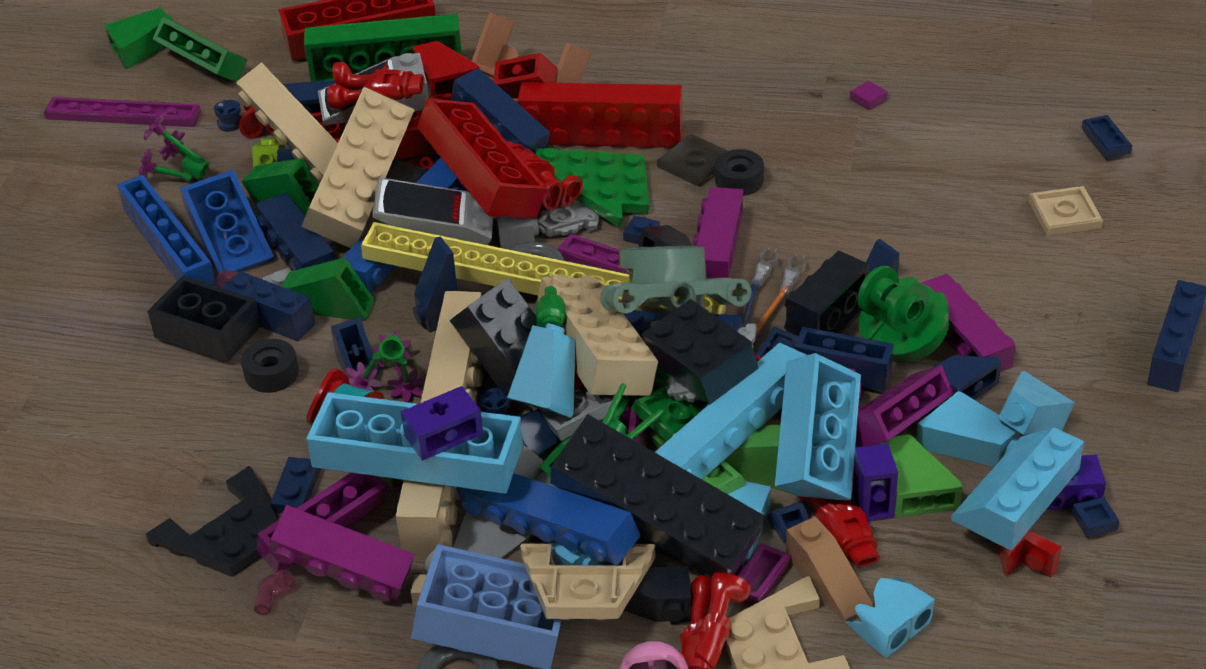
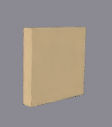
M1084 186L1029 194L1028 202L1046 236L1102 229L1103 219Z

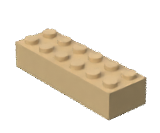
M363 87L301 227L349 248H352L358 242L374 206L377 181L379 178H386L415 109Z
M564 275L541 277L538 299L544 295L546 287L553 286L557 289V295L564 300L566 317L562 328L565 329L564 335L575 339V372L589 394L615 395L620 384L624 383L626 389L623 395L651 396L658 360L623 313L611 312L602 306L600 297L604 286L599 279L592 276H582L581 279L569 278Z

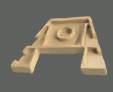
M521 544L520 546L521 559L546 619H619L655 559V544H634L623 557V565L621 566L551 565L552 544Z
M810 576L798 580L730 617L732 626L729 629V637L724 645L734 669H850L844 655L808 663L788 615L819 608L820 598Z

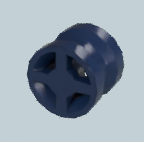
M229 99L217 103L214 107V112L218 117V128L225 132L238 130L242 117L239 114L241 112L239 102Z
M500 388L487 389L479 398L481 412L512 416L511 399L507 398L508 395L505 396Z

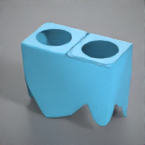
M894 577V580L880 578L873 593L875 607L858 604L855 610L861 621H853V623L845 621L868 645L885 658H888L910 638L925 628L931 622L935 599L899 577Z

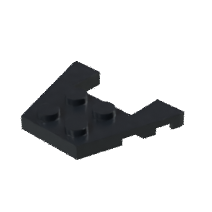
M248 466L226 480L228 490L241 502L235 504L191 535L169 518L147 532L146 538L148 543L154 547L162 545L169 548L172 554L180 557L185 554L195 558L200 565L233 577L262 557L257 551L258 533L277 522L278 519L253 469Z

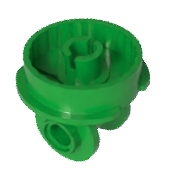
M889 266L875 268L864 279L858 293V306L861 310L859 331L862 338L894 344V362L916 361L926 357L938 348L943 342L949 327V305L943 293L935 292L929 286L919 283L917 279L912 277L899 279L897 272Z

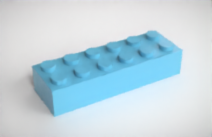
M330 392L327 393L306 438L311 464L314 468L498 493H507L523 448L521 417L481 412L483 435L422 461L404 436L400 412L417 405L416 403Z

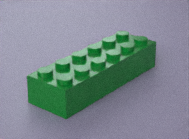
M458 14L305 28L304 46L311 82L334 80L332 71L333 65L336 62L346 63L350 67L352 74H356L392 57L401 56L405 53L413 54V46L439 41L462 55Z

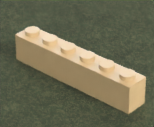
M261 62L236 82L239 91L237 96L246 107L251 105L255 109L257 119L264 126L270 125L274 130L273 135L282 145L287 144L293 150L291 154L295 159H304L306 165L311 169L310 171L316 182L320 184L338 143Z

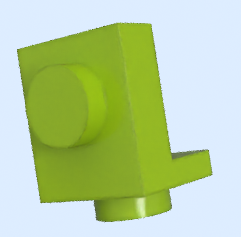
M276 138L261 139V143L252 146L253 169L257 165L277 162V150L285 149V145L277 143Z

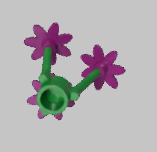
M167 112L161 113L155 119L154 124L149 126L143 137L147 140L153 132L159 137L161 135L165 137L164 143L166 145L159 150V153L163 154L162 159L166 161L170 155L175 157L176 154H181L185 157L181 164L184 172L159 167L156 163L150 162L153 153H150V149H147L144 157L141 159L143 166L138 170L139 176L144 175L147 179L148 172L153 174L159 172L182 178L188 182H191L193 178L200 181L205 176L210 162L201 158L200 155L191 151L181 142L185 135L184 132L178 134V131L174 130L172 134H169L165 131L166 128L160 123L164 120Z
M394 331L391 337L388 338L384 335H379L380 346L372 350L374 354L366 369L361 362L357 364V371L351 368L345 369V373L350 377L349 381L352 386L373 390L372 388H380L382 386L380 381L372 379L377 373V369H374L379 363L380 367H394V369L398 370L399 380L387 381L389 386L395 388L391 392L390 397L396 398L402 395L404 402L410 401L411 393L422 397L423 391L419 387L425 385L426 379H416L418 376L417 369H413L408 375L406 364L407 360H411V355L405 352L404 349L410 345L411 341H400L397 331Z

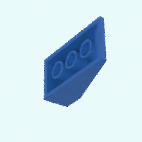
M234 170L180 188L187 214L220 279L274 260L273 253Z

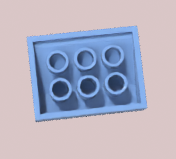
M437 544L417 603L411 639L423 641L427 644H437L458 649L462 652L481 654L498 660L525 664L533 668L551 669L561 619H546L523 563Z

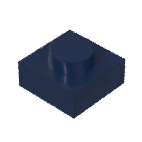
M634 215L623 232V240L639 244L641 228L660 226V221Z
M1105 497L1073 504L1072 515L1086 538L1118 530L1119 519Z

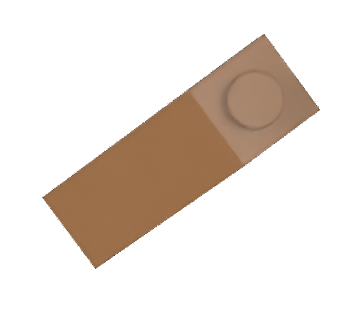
M815 516L787 529L786 553L791 555V564L803 577L810 576L816 592L844 624H847L845 621L851 622L859 617L855 610L858 604L874 607L835 537Z

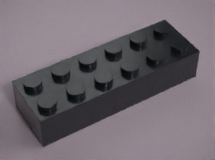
M589 414L586 415L551 465L550 483L552 485L631 512L641 537L711 578L715 572L734 575L762 530L765 515Z

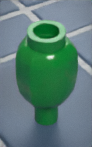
M548 286L544 290V295L537 300L536 324L543 328H546L547 323L563 327L566 317L564 300L557 295L555 287Z

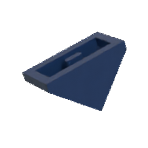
M357 317L331 326L336 358L344 373L346 368L357 371V364L359 362L363 363L366 369L372 360L373 352L361 318ZM376 365V367H375L374 369H377L376 375H379L380 372H379V369H378V367H377V365Z

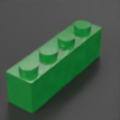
M162 17L153 37V40L215 74L235 82L238 81L248 60L190 28L165 17Z

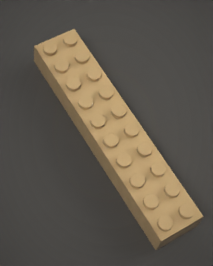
M445 291L421 403L463 386L478 406L479 392L476 389L481 387L483 382L482 364L449 320L482 296L481 292ZM403 480L396 512V522L401 549L415 554L413 562L425 563L430 553L436 549L437 544L452 547V530L450 525L456 524L457 506L454 504L455 500L461 499L456 490L457 487Z

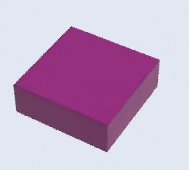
M870 81L850 91V99L868 110L885 101L888 95V91Z

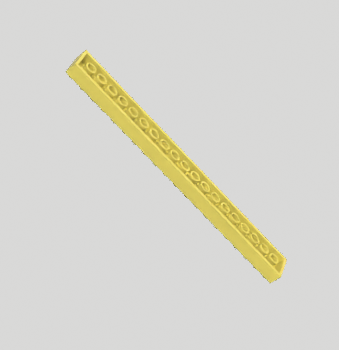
M373 222L361 244L362 259L423 271L434 239L440 235ZM441 236L453 252L457 279L497 286L506 278H509L517 291L534 295L539 293L541 277H552L553 275H564L569 278L581 279L582 276H592L599 279L604 288L610 284L630 283L629 274ZM704 295V307L712 314H724L726 305H721L708 295ZM618 296V301H621L622 296ZM674 296V300L677 302L679 297ZM639 305L635 310L673 312L675 309L666 308L663 305L657 307Z

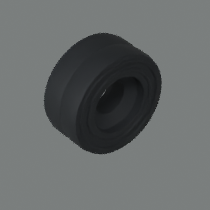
M734 149L722 153L715 162L716 186L718 188L743 189V196L757 192L764 183L763 159L757 153L746 149Z
M265 339L250 345L242 355L241 365L245 381L249 387L256 391L264 393L281 391L293 384L298 377L299 366L296 352L293 346L284 340ZM270 364H276L274 366L264 367Z

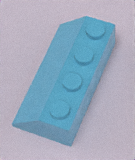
M816 353L787 361L775 487L797 496L836 500L851 499L861 374Z
M1055 427L1021 436L951 515V520L1012 550L1080 469L1084 441Z

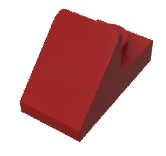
M1031 530L1027 531L1012 550L996 543L1006 577L1020 562L1050 578L1058 570L1062 547Z

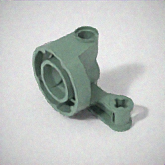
M705 246L636 247L619 249V268H624L629 272L630 283L607 285L601 292L600 300L606 310L620 313H630L639 305L651 307L663 305L666 308L677 309L689 299L695 301L696 295L705 294L721 305L740 307L749 302L752 291L751 286L744 279H707ZM618 296H622L621 301H618ZM674 296L679 297L677 302L674 300Z

